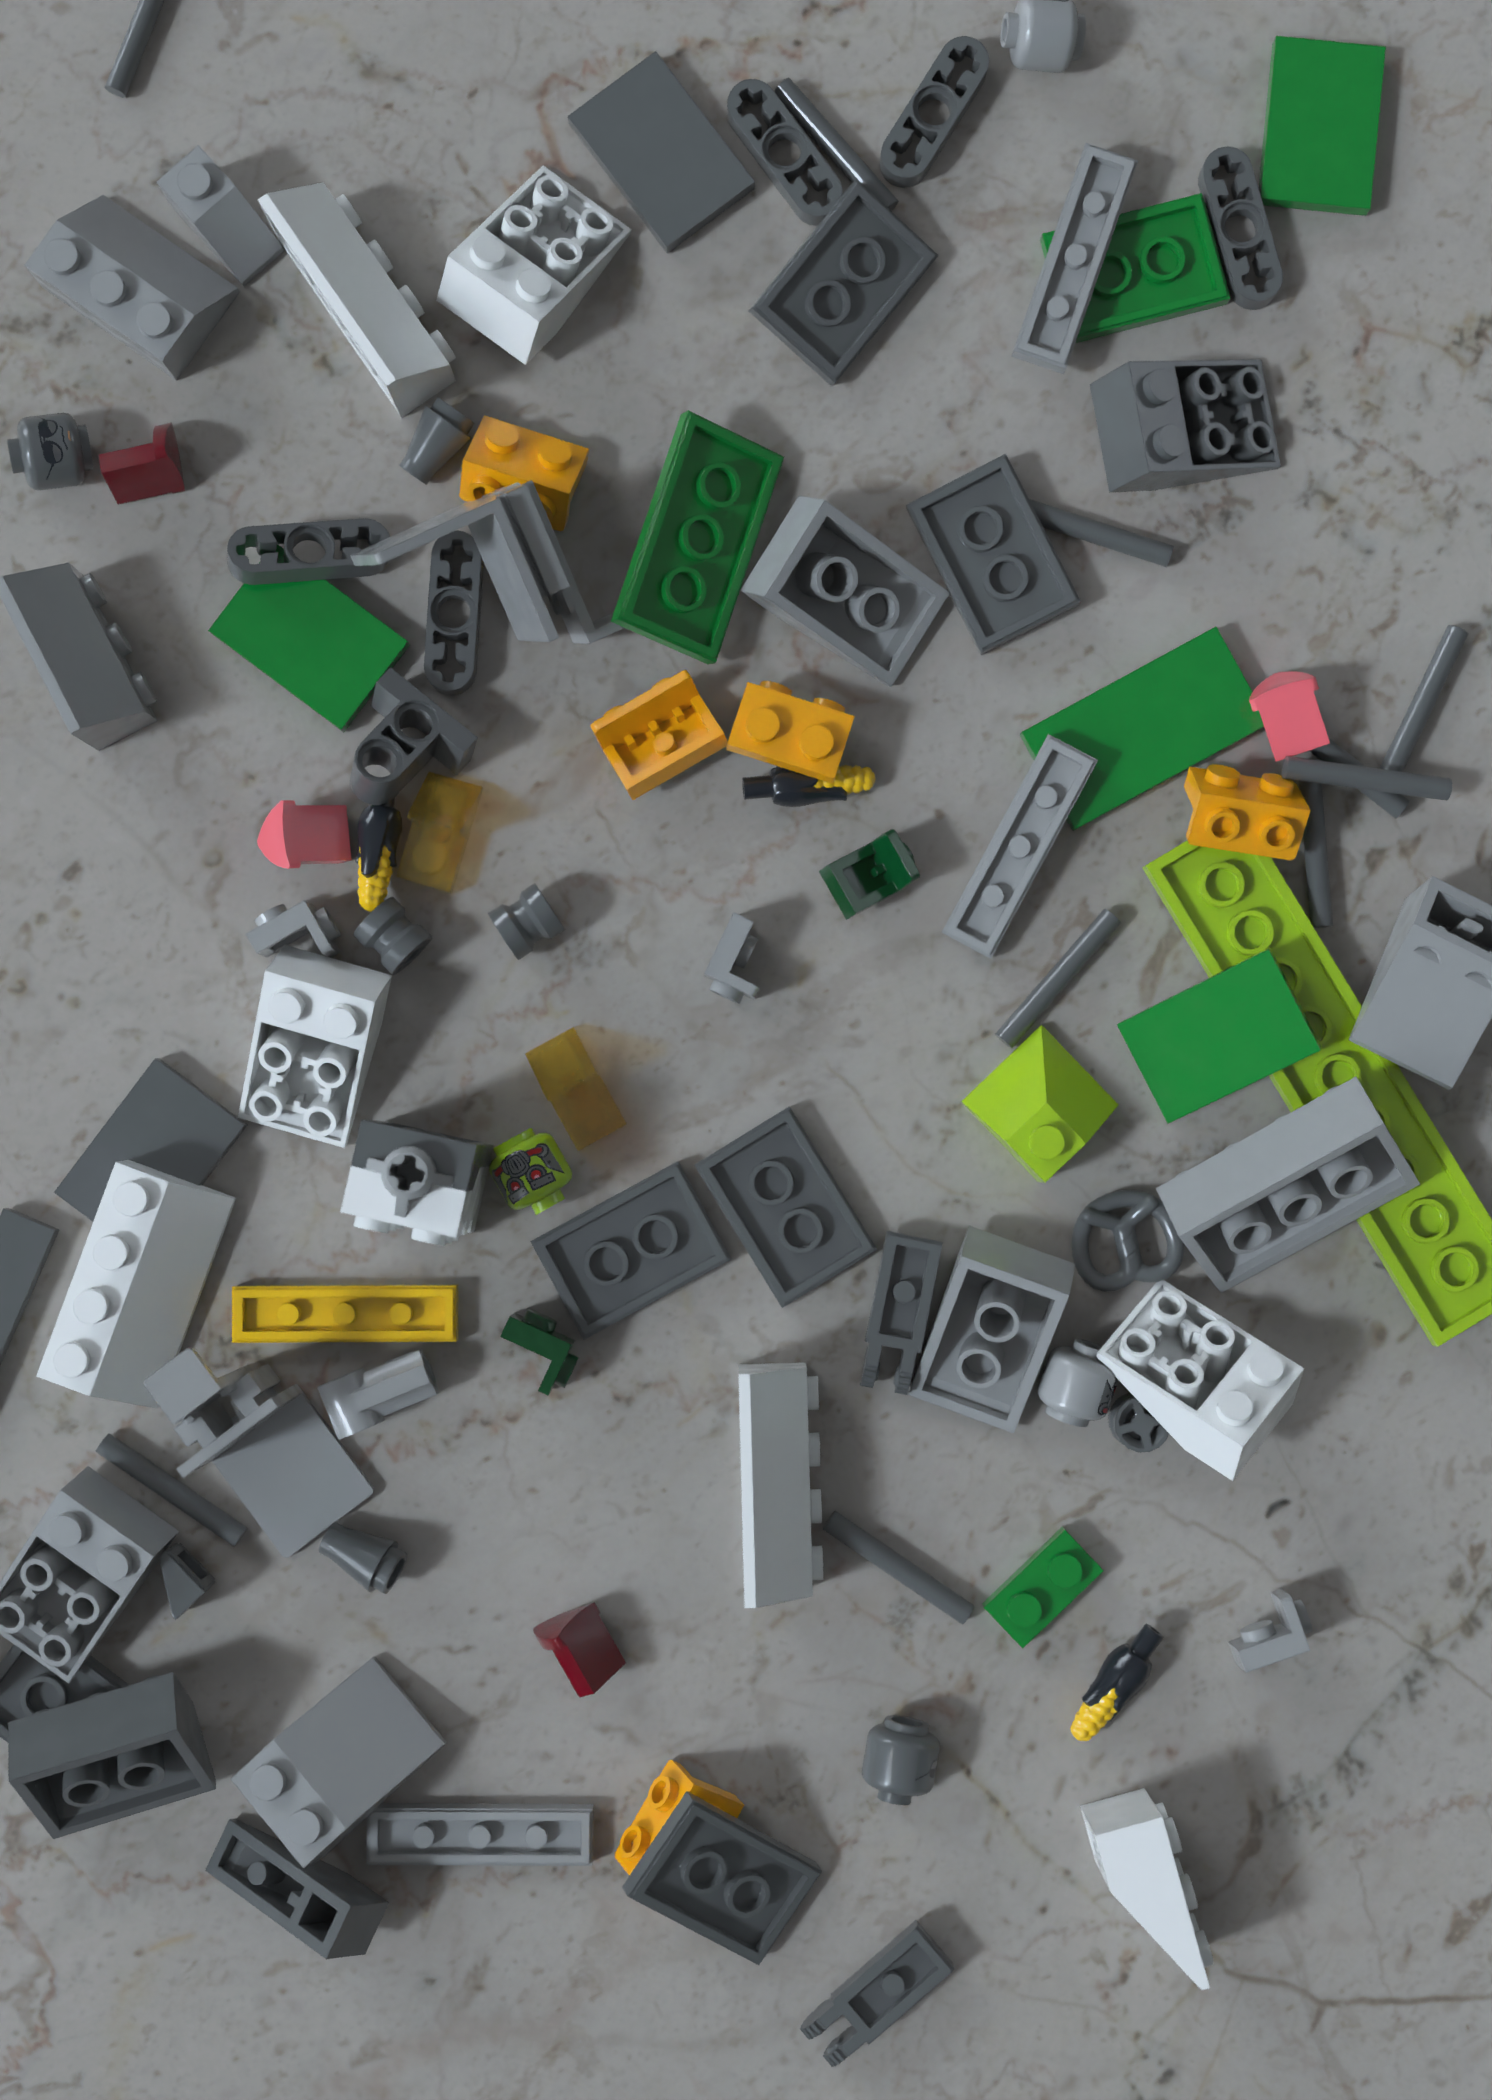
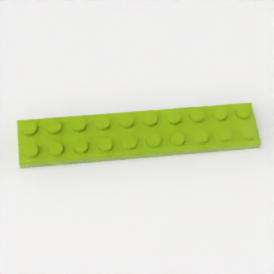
M1185 841L1142 867L1208 977L1271 948L1322 1047L1321 1051L1269 1075L1290 1112L1322 1096L1329 1089L1340 1086L1354 1077L1358 1078L1420 1185L1361 1216L1356 1221L1433 1346L1439 1347L1492 1314V1219L1399 1066L1349 1041L1362 1006L1272 858L1195 846Z

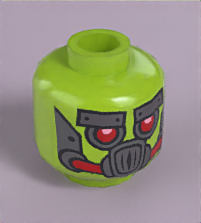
M531 1127L493 1148L497 1157L489 1164V1172L511 1209L522 1210L531 1206L537 1215L565 1199L560 1189L570 1182L573 1173L551 1134H535Z

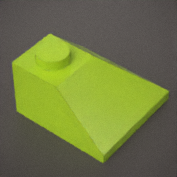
M1040 1025L961 1101L1037 1182L1046 1183L1091 1139L1119 1106L1043 1025Z

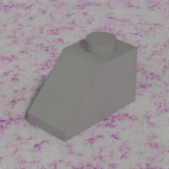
M199 145L157 181L171 207L243 286L249 283L285 251L238 188Z

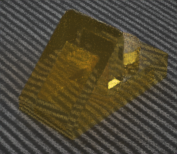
M428 772L407 816V819L412 824L396 877L450 894L453 893L483 791L482 786Z
M574 1027L525 1053L544 1096L553 1105L577 1151L627 1125L625 1118Z

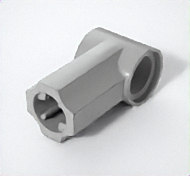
M422 1349L385 1362V1364L365 1371L364 1368L358 1369L317 1387L338 1440L384 1421V1416L439 1393L436 1378Z

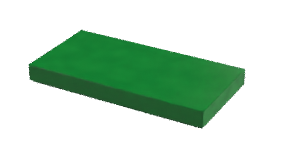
M689 410L682 413L611 622L705 664L716 663L784 456Z
M1215 626L1022 731L1020 737L1033 760H1035L1048 734L1098 760L1067 818L1072 831H1075L1189 769V766L1192 767L1264 728L1259 710L1252 711L1249 702L1252 690L1218 628Z

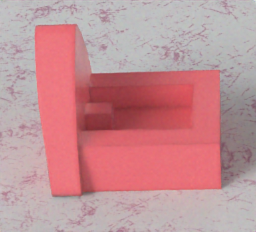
M1297 671L1274 673L1262 681L1249 698L1252 711L1259 710L1276 762L1285 759L1286 756L1292 757L1330 744L1314 691L1318 690L1319 686L1316 677L1308 673Z
M281 800L270 811L261 827L257 839L258 847L270 862L287 869L300 868L301 864H342L351 861L347 806L295 805L294 800Z

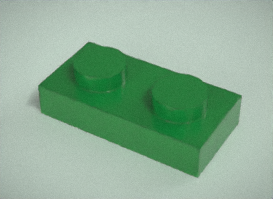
M1061 1527L992 1593L982 1605L1023 1649L1104 1570Z

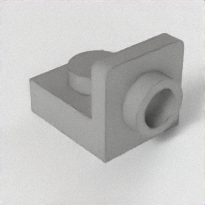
M733 912L704 972V976L713 980L709 990L740 1004L743 996L754 1000L760 987L730 972L734 964L743 969L745 968L758 938L749 934L754 922Z
M1283 1589L1270 1592L1281 1624L1274 1626L1271 1620L1256 1622L1240 1630L1242 1637L1228 1641L1235 1663L1245 1673L1310 1651L1305 1634L1313 1630L1309 1615L1301 1599L1293 1601L1291 1595Z

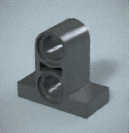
M390 667L376 682L371 707L385 718L356 749L350 777L352 792L359 800L371 805L386 804L394 799L432 757H435L454 774L458 775L471 761L478 739L477 736ZM408 727L417 728L426 737L413 739L406 736L401 730ZM381 765L390 772V775L376 777L369 774L365 767Z

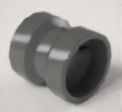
M535 883L523 890L519 900L510 906L502 904L488 913L495 927L518 960L532 952L534 943L543 937L552 939L565 931L562 923Z
M394 897L388 898L377 906L353 933V936L365 948H374L381 955V964L392 976L407 967L432 940V935L421 924H412L405 917V908Z

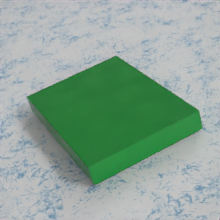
M1285 36L1275 37L1272 43L1258 187L1264 206L1361 216L1368 214L1371 209L1386 47Z
M1202 193L1119 215L1075 343L1228 304L1230 295ZM1055 231L1043 233L1040 243L1044 258H1046Z
M277 544L278 563H284V548ZM327 580L260 585L244 583L208 630L213 636L343 733L374 694L376 682L390 667L393 669L410 646L406 639Z
M1271 948L1257 953L1117 1024L1168 1124L1322 1049Z

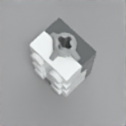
M361 1119L340 1212L355 1215L353 1226L371 1231L388 1233L389 1230L396 1231V1228L403 1229L405 1226L413 1228L411 1239L442 1246H445L446 1243H452V1241H458L461 1235L475 1231L494 1145L388 1121Z

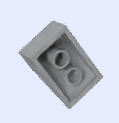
M798 496L740 589L741 592L788 625L889 687H892L950 594V592L824 499Z
M969 1226L908 1395L1014 1433L1070 1296L1075 1264Z
M372 1657L274 1738L237 1772L231 1780L302 1868H305L323 1859L447 1742L378 1659Z

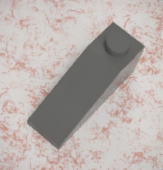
M229 1819L205 1871L325 1959L365 1955L389 1905L387 1900L353 1876L322 1860L302 1868L279 1839L238 1819Z

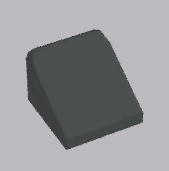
M175 1543L159 1556L170 1609L175 1620L184 1614L216 1583L214 1581L215 1578L181 1543Z

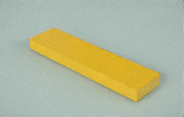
M458 1284L232 1286V1343L458 1341Z

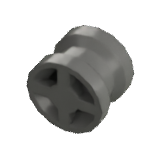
M1130 1392L1119 1397L1112 1404L1108 1415L1109 1428L1113 1436L1126 1448L1138 1453L1151 1452L1159 1448L1169 1435L1153 1416L1150 1417L1151 1414ZM1133 1410H1134V1414H1135V1415L1131 1418V1421L1128 1422V1423H1125V1422L1129 1421L1130 1417H1131L1132 1414H1133Z

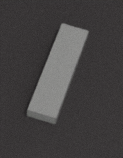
M1085 143L1011 357L1061 374L1065 373L1138 160Z
M1048 734L942 933L990 959L993 957L1098 762L1097 759Z
M382 1803L367 1817L366 1865L592 1866L594 1804Z

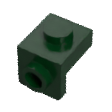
M894 829L881 834L871 843L828 864L819 871L846 920L895 895L920 877L911 850L901 841Z
M527 1309L524 1316L514 1312L509 1316L500 1337L552 1360L538 1389L539 1392L548 1396L555 1384L565 1388L579 1357L570 1353L575 1340L554 1331L558 1322L544 1314L531 1309Z

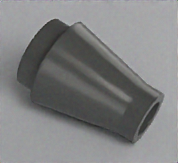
M438 397L431 408L425 405L407 453L399 466L427 485L433 475L472 439L468 436V433L475 423Z
M334 1522L329 1527L319 1546V1553L329 1557L370 1593L375 1589L384 1594L388 1593L398 1580L407 1560V1553L398 1549L397 1541L350 1529L337 1522Z

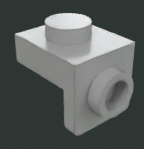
M305 900L288 910L284 904L267 910L255 919L258 927L246 933L255 952L264 957L281 950L284 945H289L309 933L323 955L332 958L340 953L334 940L340 937L341 933L332 916L325 907L316 910L314 905Z

